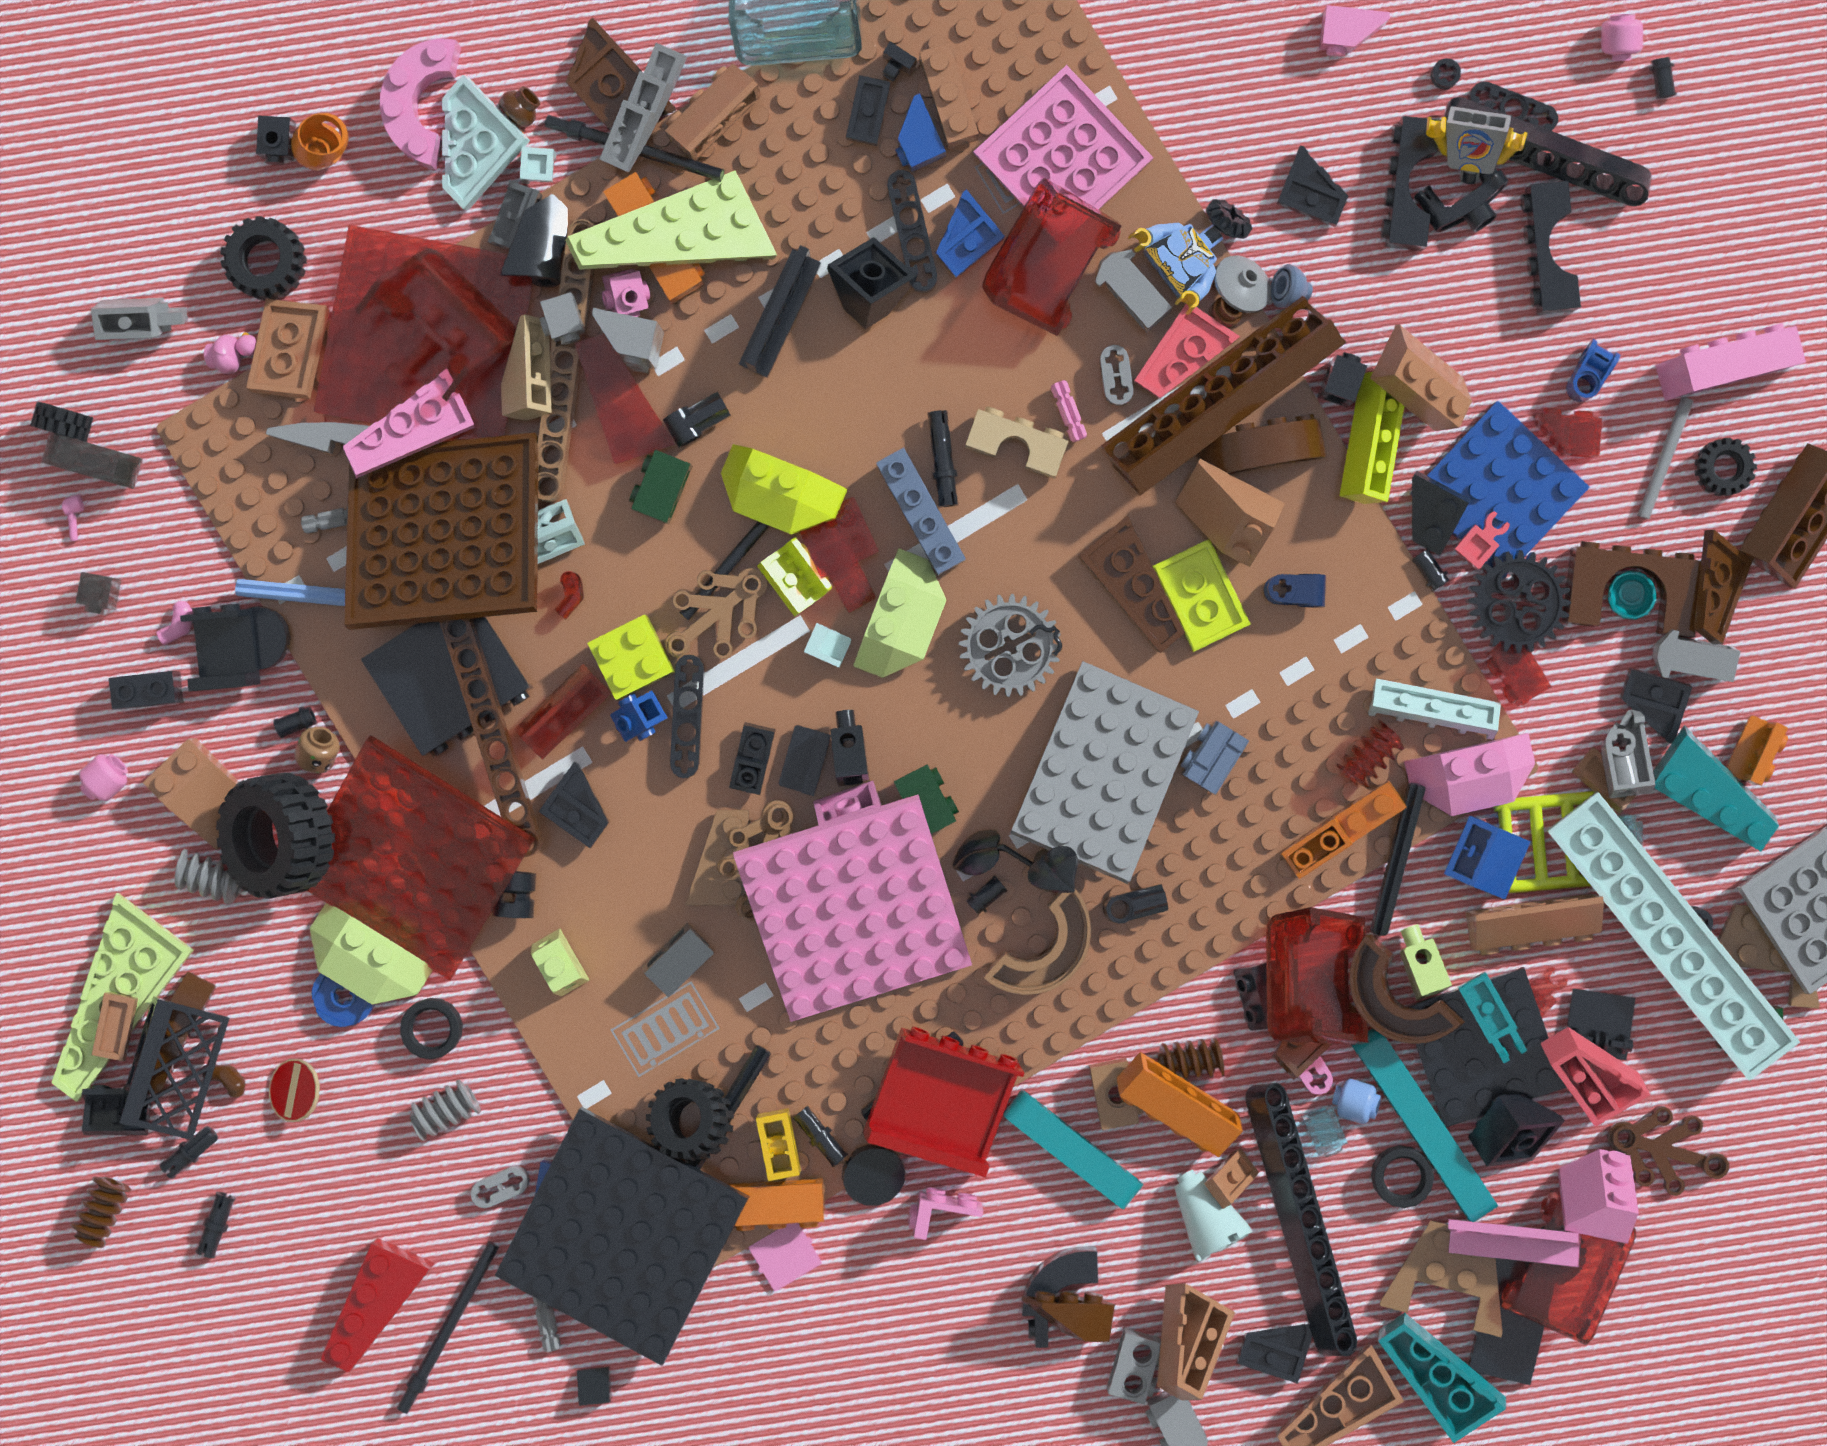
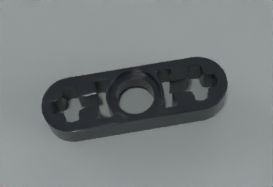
M1490 82L1476 84L1468 95L1469 100L1479 103L1480 98L1475 96L1476 93L1480 94L1483 90L1488 91L1487 97L1495 101L1499 98V95L1504 97L1498 105L1497 110L1506 113L1504 109L1505 103L1509 100H1515L1522 108L1521 114L1516 118L1523 120L1530 106L1533 108L1530 114L1534 116H1540L1542 112L1547 114L1546 119L1550 121V124H1545L1542 128L1552 131L1558 123V114L1552 106ZM1487 101L1484 105L1493 108L1496 103ZM1532 117L1527 119V122L1538 126L1539 121Z

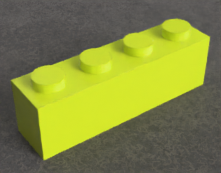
M1373 372L1364 374L1357 394L1339 495L1362 504L1388 502L1404 406L1370 379Z

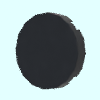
M262 606L252 607L259 670L274 667L284 659L287 654L285 653L287 646L290 645L291 636L288 624L282 615L276 611Z
M868 1144L857 1148L851 1153L852 1156L848 1161H845L842 1168V1180L847 1194L858 1203L866 1206L884 1204L898 1195L904 1185L905 1169L900 1156L893 1150Z

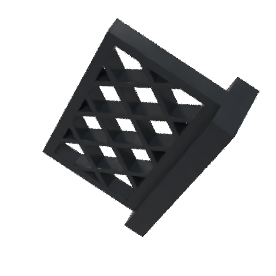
M800 245L798 251L792 249L739 362L740 366L767 379L822 265L821 262L811 258L808 248Z
M153 996L115 1119L121 1124L133 1125L193 1140L230 1018ZM172 1010L185 1012L191 1024L174 1032L169 1024ZM191 1014L200 1016L201 1018L194 1021ZM208 1019L220 1022L217 1034L204 1040L197 1025ZM194 1028L201 1043L185 1052L177 1037ZM168 1029L171 1035L164 1038L166 1030ZM173 1039L181 1054L164 1063L159 1054L161 1046ZM214 1042L212 1050L210 1051L208 1045ZM204 1047L209 1056L206 1066L195 1071L188 1056ZM158 1059L161 1066L155 1069V1065ZM184 1059L192 1074L175 1083L168 1067ZM164 1070L172 1085L155 1094L150 1085L153 1075ZM204 1073V1076H203V1079H202V1082H201V1080H200V1078H199L198 1075ZM195 1078L200 1087L198 1095L186 1102L178 1087ZM175 1089L182 1105L166 1113L158 1098ZM149 1090L151 1097L145 1100L147 1091ZM155 1101L162 1116L152 1122L140 1120L142 1108ZM195 1103V1106H194V1109H193V1112H192V1111L190 1110L189 1106ZM186 1109L191 1118L187 1131L175 1129L169 1117ZM165 1120L169 1127L159 1125V1123Z

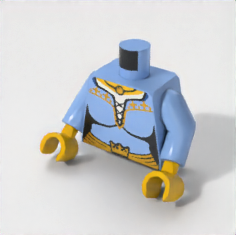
M1180 223L1157 224L1147 229L1138 228L1128 236V239L1134 237L1140 243L1134 248V251L1139 252L1145 248L1143 254L1178 298L1175 304L1178 305L1180 302H1185L1189 307L1185 314H1191L1199 302L1209 293L1216 274L1213 264L1217 258L1210 249L1223 240L1221 233L1213 224L1200 234L1196 232L1191 224L1183 226Z

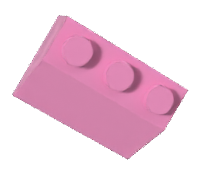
M1598 1149L1560 1167L1558 1178L1564 1230L1628 1244L1639 1214L1630 1155H1625L1619 1151Z

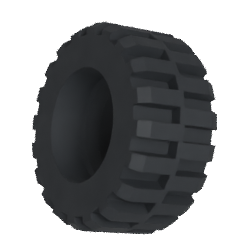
M277 773L240 781L225 796L224 800L226 802L220 805L218 811L220 819L216 821V830H219V837L216 840L217 847H220L222 855H220L221 861L227 865V873L231 879L237 880L236 885L258 898L272 899L304 892L311 887H315L323 878L322 876H325L330 867L328 861H331L334 855L332 843L335 842V833H332L331 829L333 820L332 816L327 813L326 808L328 806L325 800L319 798L318 794L320 792L313 785H308L309 782L292 773ZM273 824L278 836V848L273 836Z

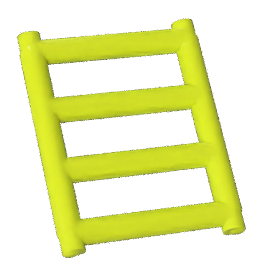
M1594 791L1519 797L1514 802L1493 807L1494 812L1498 811L1499 828L1512 833L1511 811L1529 809L1535 879L1517 880L1515 877L1509 893L1591 886L1566 854L1567 876L1548 877L1542 808L1561 806V816L1563 818L1574 810L1573 805H1580L1595 793Z

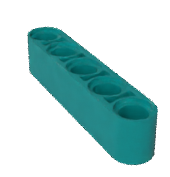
M1021 1089L1004 1111L1003 1116L1121 1209L1125 1210L1144 1185L1130 1172Z

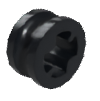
M1447 58L1442 59L1432 68L1431 81L1439 89H1450L1459 81L1461 69L1456 61ZM1443 66L1445 70L1452 69L1453 74L1450 76L1453 79L1452 81L1448 82L1446 78L1440 79L1438 77L1441 72L1440 67Z

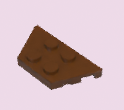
M592 17L588 22L586 34L582 44L579 45L576 60L570 69L566 83L610 131L623 100L628 101L641 70ZM669 100L661 116L673 113L676 110Z

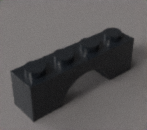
M1403 116L1399 124L1393 125L1391 143L1396 144L1395 156H1390L1388 163V175H1393L1392 185L1386 188L1384 206L1389 207L1388 219H1383L1380 234L1381 238H1385V247L1423 251L1427 247L1430 214L1421 210L1414 203L1409 192V176L1413 167L1420 161L1433 157L1438 152L1435 140L1426 135L1427 118Z
M1569 182L1531 184L1525 189V194H1521V209L1523 213H1527L1528 225L1524 226V239L1526 245L1530 244L1531 257L1527 258V270L1529 276H1533L1534 288L1530 290L1531 305L1533 308L1536 307L1537 315L1576 311L1581 308L1578 276L1561 269L1552 258L1549 248V239L1553 227L1559 220L1571 213Z

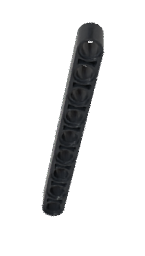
M1278 1083L1252 1085L1246 1092V1105L1317 1351L1323 1356H1351L1357 1348V1336L1287 1092Z

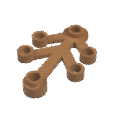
M756 568L744 569L738 576L714 574L710 570H703L698 574L697 583L702 589L709 590L714 586L734 588L726 597L689 594L685 590L677 591L672 599L677 609L685 610L689 607L710 610L683 632L674 631L670 633L665 640L667 652L674 657L686 655L691 647L690 642L719 619L717 641L713 645V651L718 658H728L732 653L730 633L733 607L741 600H743V620L739 622L737 629L741 637L746 639L752 638L757 632V626L754 622L756 599L761 597L767 589V579ZM704 574H710L713 577V582L708 586L703 585L700 581ZM749 578L757 580L758 585L754 590H749L745 586ZM680 594L688 597V603L684 606L676 603V598ZM744 623L753 625V631L750 634L742 633L741 627ZM675 639H681L684 642V647L681 650H674L672 648V642ZM720 643H725L729 646L726 654L722 655L717 652V646Z
M771 801L763 808L761 818L742 828H731L727 833V841L735 847H742L747 843L748 838L765 831L761 843L777 839L778 834L780 837L793 834L790 828L793 821V811L783 801ZM779 810L781 818L779 821L774 822L772 820V813ZM738 831L741 832V841L734 843L732 839L733 834ZM725 857L719 860L717 864L719 874L730 878L737 873L738 868L734 857ZM726 862L732 863V870L729 873H724L723 865ZM745 892V895L739 897L736 901L735 911L740 918L746 921H754L755 917L752 908L749 912H743L742 910L743 904L749 901Z

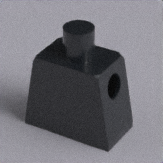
M854 710L835 712L837 728L830 729L838 786L870 782L862 725H856ZM845 741H854V745L850 748L843 746Z

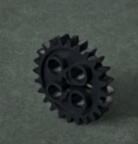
M1522 550L1516 551L1514 559L1509 551L1504 552L1503 562L1497 556L1492 557L1493 567L1483 564L1481 568L1485 574L1473 575V578L1478 582V586L1468 587L1469 591L1475 593V597L1466 600V603L1472 604L1475 609L1467 613V616H1477L1478 619L1473 623L1472 628L1482 626L1484 629L1479 637L1482 639L1490 635L1492 638L1489 646L1491 647L1502 642L1501 651L1507 652L1510 646L1513 645V650L1516 654L1521 652L1522 645H1524L1527 652H1533L1534 642L1540 648L1545 647L1544 637L1555 640L1556 636L1552 631L1553 628L1558 630L1564 629V626L1558 621L1559 618L1569 617V614L1562 610V606L1571 604V601L1562 597L1563 594L1570 591V588H1560L1559 585L1565 579V576L1555 577L1553 575L1558 568L1557 565L1546 568V557L1535 562V552H1530L1527 558L1524 559ZM1505 573L1510 574L1514 578V587L1510 591L1503 589L1501 586V578ZM1536 582L1542 584L1545 589V594L1540 600L1535 599L1531 593V588ZM1496 592L1510 598L1521 595V601L1544 606L1545 611L1541 612L1528 606L1516 609V603L1493 598L1491 594ZM1496 604L1502 605L1506 611L1505 618L1501 622L1496 621L1492 616V609ZM1526 613L1533 614L1536 619V625L1532 630H1527L1523 626L1522 619Z

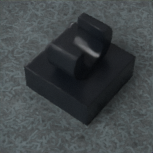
M889 42L883 51V58L888 61L883 70L884 77L894 82L901 70L911 75L917 65V58L892 42Z

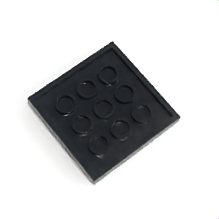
M1524 967L1490 978L1518 1028L1516 1029L1517 1033L1528 1050L1521 1054L1516 1049L1510 1033L1499 1038L1498 1040L1501 1045L1505 1047L1509 1054L1510 1060L1506 1063H1503L1493 1044L1488 1042L1459 989L1406 1006L1420 1010L1429 1008L1437 1001L1443 1000L1465 1021L1457 1030L1440 1039L1416 1044L1445 1127L1485 1115L1491 1108L1492 1101L1503 1094H1523L1534 1099L1566 1088L1551 1066L1540 1044L1549 1037Z

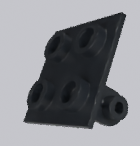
M1573 988L1567 1027L1615 1058L1627 1060L1628 1052H1632L1633 1040L1630 1039L1636 998Z

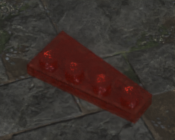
M604 332L574 342L614 464L675 445Z

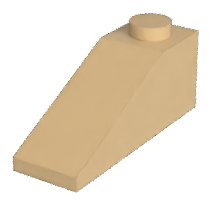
M525 314L519 318L501 384L502 416L528 421L552 413L549 336H545L540 318Z

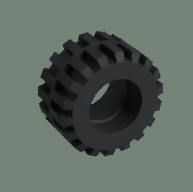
M255 216V220L247 218L242 220V226L237 224L231 229L234 233L231 236L226 234L224 241L227 244L226 247H221L220 254L224 256V260H221V266L226 270L225 276L233 283L234 287L250 297L264 301L265 298L277 300L281 294L287 296L291 293L289 289L292 286L298 287L300 283L297 280L299 276L304 277L306 271L303 269V264H307V257L303 255L305 250L303 244L292 230L276 219L270 217L265 219L263 216ZM271 241L275 243L280 251V260L276 269L265 276L253 275L248 268L250 251L261 242Z
M683 1078L675 1079V1083L667 1082L664 1084L665 1091L658 1089L655 1092L656 1101H650L648 1107L652 1108L651 1114H646V1121L651 1123V1126L646 1129L648 1135L655 1136L651 1140L654 1146L661 1147L660 1151L665 1155L689 1161L706 1160L711 1158L710 1153L718 1154L721 1151L719 1145H726L729 1141L726 1134L733 1131V1125H729V1119H734V1113L727 1109L731 1106L729 1099L722 1098L725 1094L722 1090L714 1088L715 1085L689 1078L688 1080ZM695 1102L700 1110L701 1121L697 1131L692 1136L686 1138L680 1130L679 1118L682 1110L689 1103Z

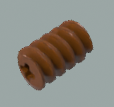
M1211 1038L1209 1047H1207L1204 1039H1199L1196 1049L1191 1040L1186 1041L1184 1050H1182L1178 1042H1173L1171 1051H1169L1166 1043H1161L1159 1053H1157L1158 1063L1175 1074L1181 1072L1186 1081L1189 1079L1190 1071L1194 1072L1198 1080L1201 1079L1203 1070H1206L1209 1077L1213 1078L1217 1068L1222 1077H1224L1223 1053L1216 1038Z
M93 1176L92 1180L98 1185V1189L87 1188L86 1191L93 1199H82L81 1203L88 1208L87 1212L76 1211L75 1214L82 1219V1222H71L70 1226L77 1231L74 1235L76 1239L84 1244L103 1248L106 1245L104 1238L109 1237L111 1234V1229L108 1226L116 1224L117 1219L114 1215L120 1214L122 1211V1206L119 1203L127 1201L128 1197L125 1192H130L132 1189L115 1179Z

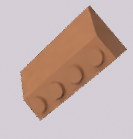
M1588 893L1465 911L1470 947L1475 951L1480 950V955H1491L1499 953V947L1511 946L1512 951L1530 949V943L1542 941L1543 946L1562 944V938L1574 937L1575 942L1594 939L1593 934L1602 933L1603 896Z

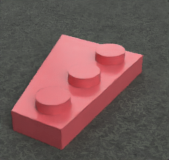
M1185 304L1134 382L1161 399L1239 339L1240 336L1197 307L1191 314L1186 315L1185 313L1189 307Z

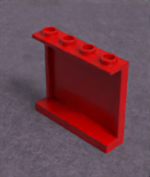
M901 1027L863 1130L867 1143L986 1178L990 1167L986 1160L1017 1076L1024 1077L1025 1072L1018 1063V1060L1006 1054H1000V1057L988 1054V1050L977 1045H971L970 1048L959 1045V1041L948 1036H941V1039L929 1036L930 1033L918 1027H912L911 1030Z

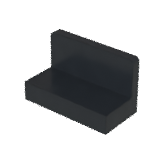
M796 725L787 751L779 785L815 796L831 734Z

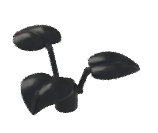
M983 830L971 835L963 842L953 861L954 870L971 876L981 875L990 871L996 865L1000 857L999 851H1004L1030 867L1028 870V880L1035 888L1057 893L1075 892L1078 857L1076 852L1068 846H1058L1051 850L1042 849L1036 853L1034 862L1005 844H999L1000 834L997 831Z

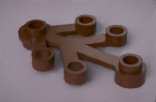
M1657 1106L1652 1111V1115L1633 1125L1626 1121L1617 1122L1608 1131L1607 1140L1610 1147L1615 1151L1630 1155L1634 1170L1633 1178L1641 1186L1651 1185L1655 1176L1653 1171L1645 1166L1637 1148L1650 1152L1664 1179L1663 1186L1665 1191L1674 1196L1680 1195L1684 1191L1685 1184L1676 1175L1668 1158L1701 1167L1707 1176L1714 1179L1724 1177L1729 1171L1727 1158L1718 1152L1702 1155L1672 1145L1689 1135H1697L1702 1131L1703 1122L1694 1115L1686 1116L1681 1125L1654 1139L1641 1135L1658 1125L1667 1126L1672 1122V1111L1665 1106ZM1665 1110L1667 1112L1666 1120L1659 1121L1657 1119L1658 1113ZM1694 1119L1698 1125L1695 1130L1690 1131L1687 1125L1690 1120ZM1622 1131H1626L1628 1134V1139L1625 1142L1618 1141V1135ZM1712 1159L1718 1160V1167L1715 1170L1709 1169V1162ZM1642 1171H1648L1649 1178L1645 1182L1639 1180V1174ZM1678 1180V1189L1671 1191L1669 1188L1670 1182Z

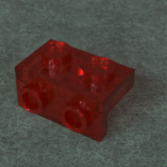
M1501 643L1485 652L1488 657L1485 660L1486 666L1494 677L1499 675L1505 685L1501 690L1510 704L1515 702L1517 706H1524L1528 703L1527 701L1552 687L1533 654L1527 652L1524 645H1522L1521 652L1517 654L1514 653L1513 645L1510 646L1507 652L1501 651Z

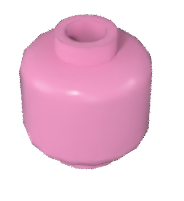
M1635 14L1610 15V20L1603 22L1601 27V49L1603 53L1612 55V61L1631 60V54L1639 53L1642 50L1643 24L1640 20L1635 19Z
M99 754L80 771L79 777L82 783L80 789L91 800L97 798L102 801H108L127 784L126 773L128 770L124 763L112 754L108 756Z

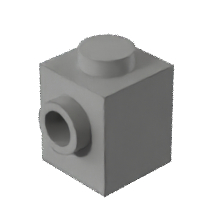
M571 292L540 302L545 315L540 318L545 336L551 335L555 342L561 341L562 345H566L580 340L579 335L586 333L575 297Z

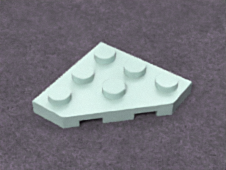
M462 75L442 98V111L445 112V130H442V156L445 157V175H442V188L462 209L468 211L530 140L469 77Z

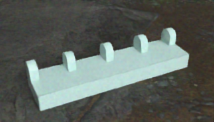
M1376 678L1368 715L1375 717L1376 713L1394 716L1396 721L1403 722L1404 719L1425 722L1427 727L1434 728L1435 725L1455 728L1461 734H1466L1467 731L1486 734V739L1493 740L1498 732L1501 703Z

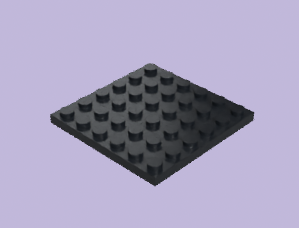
M581 1107L569 1127L495 1276L663 1366L750 1196L681 1159L663 1154L660 1148Z

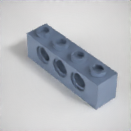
M904 447L876 463L878 470L936 574L939 576L966 561L964 554Z

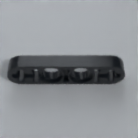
M897 170L889 176L887 185L905 265L917 277V264L910 267L909 262H920L926 258L929 259L930 263H923L925 274L932 275V278L928 279V285L922 286L921 282L917 281L911 286L919 293H927L937 283V272L914 176L910 172ZM903 177L904 182L910 181L911 185L906 187V194L908 199L914 196L915 201H904L896 205L895 200L902 201L900 190L893 189L892 185L897 184V178ZM913 208L917 211L918 219L914 224L906 225L901 222L899 215L903 209ZM914 238L922 240L925 244L924 252L918 256H913L907 251L908 242Z
M684 655L677 661L675 667L670 766L673 773L681 778H689L695 775L700 765L705 668L702 660L694 655ZM688 660H693V665L699 666V671L692 675V683L699 682L698 689L690 686L680 688V681L687 682V673L681 672L682 665H687ZM686 691L693 692L697 697V705L691 710L682 708L679 702L680 696ZM683 723H690L695 728L696 734L691 741H683L678 736V728ZM677 744L681 746L695 745V752L688 750V760L693 761L694 766L688 768L687 773H682V768L676 766V761L683 758V750L676 751Z

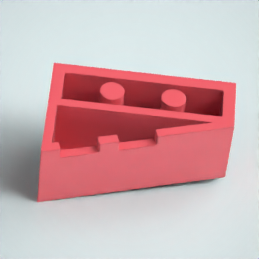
M1569 1027L1540 1043L1551 1066L1595 1127L1650 1096L1641 1075L1637 1071Z

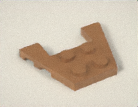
M1733 904L1718 936V941L1740 967L1791 972L1748 905ZM1791 973L1788 1005L1819 1009L1820 1003L1817 990L1811 994H1805Z
M1430 1220L1382 1297L1380 1306L1408 1313L1415 1281L1480 1297L1473 1330L1502 1337L1496 1258L1448 1253L1450 1241L1448 1224Z

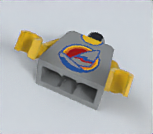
M1453 106L1450 108L1448 120L1446 117H1442L1441 121H1434L1431 117H1427L1426 135L1435 140L1441 154L1447 157L1448 166L1452 169L1461 170L1460 180L1465 184L1471 185L1478 183L1480 173L1492 174L1496 165L1504 164L1515 152L1521 151L1528 133L1518 134L1513 132V128L1509 127L1511 115Z

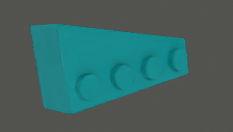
M1684 725L1653 770L1654 788L1762 852L1779 827L1776 816Z
M1405 1312L1379 1329L1378 1342L1453 1443L1506 1409V1396Z

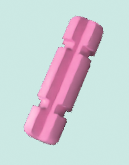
M1063 380L1051 385V391L1054 398L1058 400L1056 404L1064 425L1069 428L1067 432L1070 440L1077 442L1085 439L1087 433L1084 425L1080 424L1081 417L1073 396L1070 397L1069 395L1071 391L1067 381Z

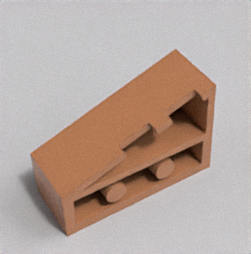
M1186 1283L1166 1285L1157 1387L1182 1401L1202 1400L1235 1312Z

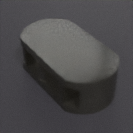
M50 432L41 463L134 489L143 459Z

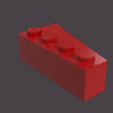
M377 1238L367 1252L320 1360L349 1373L435 1263Z

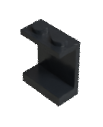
M240 603L220 605V612H212L211 606L192 608V614L180 616L181 622L193 621L199 677L187 679L189 691L246 687L261 684L252 608L240 610Z

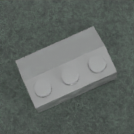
M593 308V317L624 363H627L626 366L630 370L648 373L649 368L657 369L664 331L657 321Z

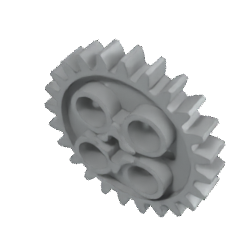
M1011 594L1008 602L1004 603L1001 595H997V605L994 606L988 599L985 600V611L978 607L974 608L978 616L977 619L966 618L967 622L972 626L971 629H961L960 631L968 636L967 640L958 643L962 647H967V652L961 654L960 658L970 660V663L965 666L964 670L974 669L976 671L971 679L972 681L980 677L984 679L981 689L984 690L989 684L994 685V695L999 692L1000 688H1005L1006 697H1010L1012 688H1016L1019 696H1022L1023 686L1026 685L1032 692L1035 691L1033 681L1037 680L1045 684L1046 681L1042 674L1044 672L1053 674L1054 671L1049 666V663L1059 662L1060 660L1052 655L1058 646L1053 644L1054 632L1049 633L1042 629H1038L1034 637L1015 647V654L1005 651L990 660H985L984 656L1005 644V637L1015 640L1028 633L1036 625L1041 624L1051 628L1056 624L1055 620L1045 621L1044 618L1047 616L1048 610L1040 614L1036 611L1039 602L1036 601L1031 607L1026 606L1027 596H1024L1020 603H1015L1014 594ZM1019 615L1024 618L1026 623L1024 631L1020 633L1010 631L1007 624L1011 616ZM985 630H992L997 634L998 641L992 648H986L980 643V634ZM1034 643L1040 648V656L1036 661H1028L1023 657L1022 651L1026 644ZM999 658L1010 660L1012 663L1011 673L1007 676L998 675L994 669L996 660Z

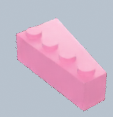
M1783 323L1764 328L1765 334L1756 336L1755 330L1736 335L1737 341L1728 343L1727 337L1708 342L1709 348L1700 350L1699 344L1680 349V356L1655 365L1664 400L1676 399L1689 393L1702 392L1720 385L1732 384L1749 377L1754 378L1806 363L1797 326L1784 329Z

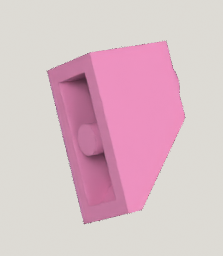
M1327 5L1323 11L1319 50H1327V55L1337 57L1345 56V53H1351L1386 25L1390 19V12Z

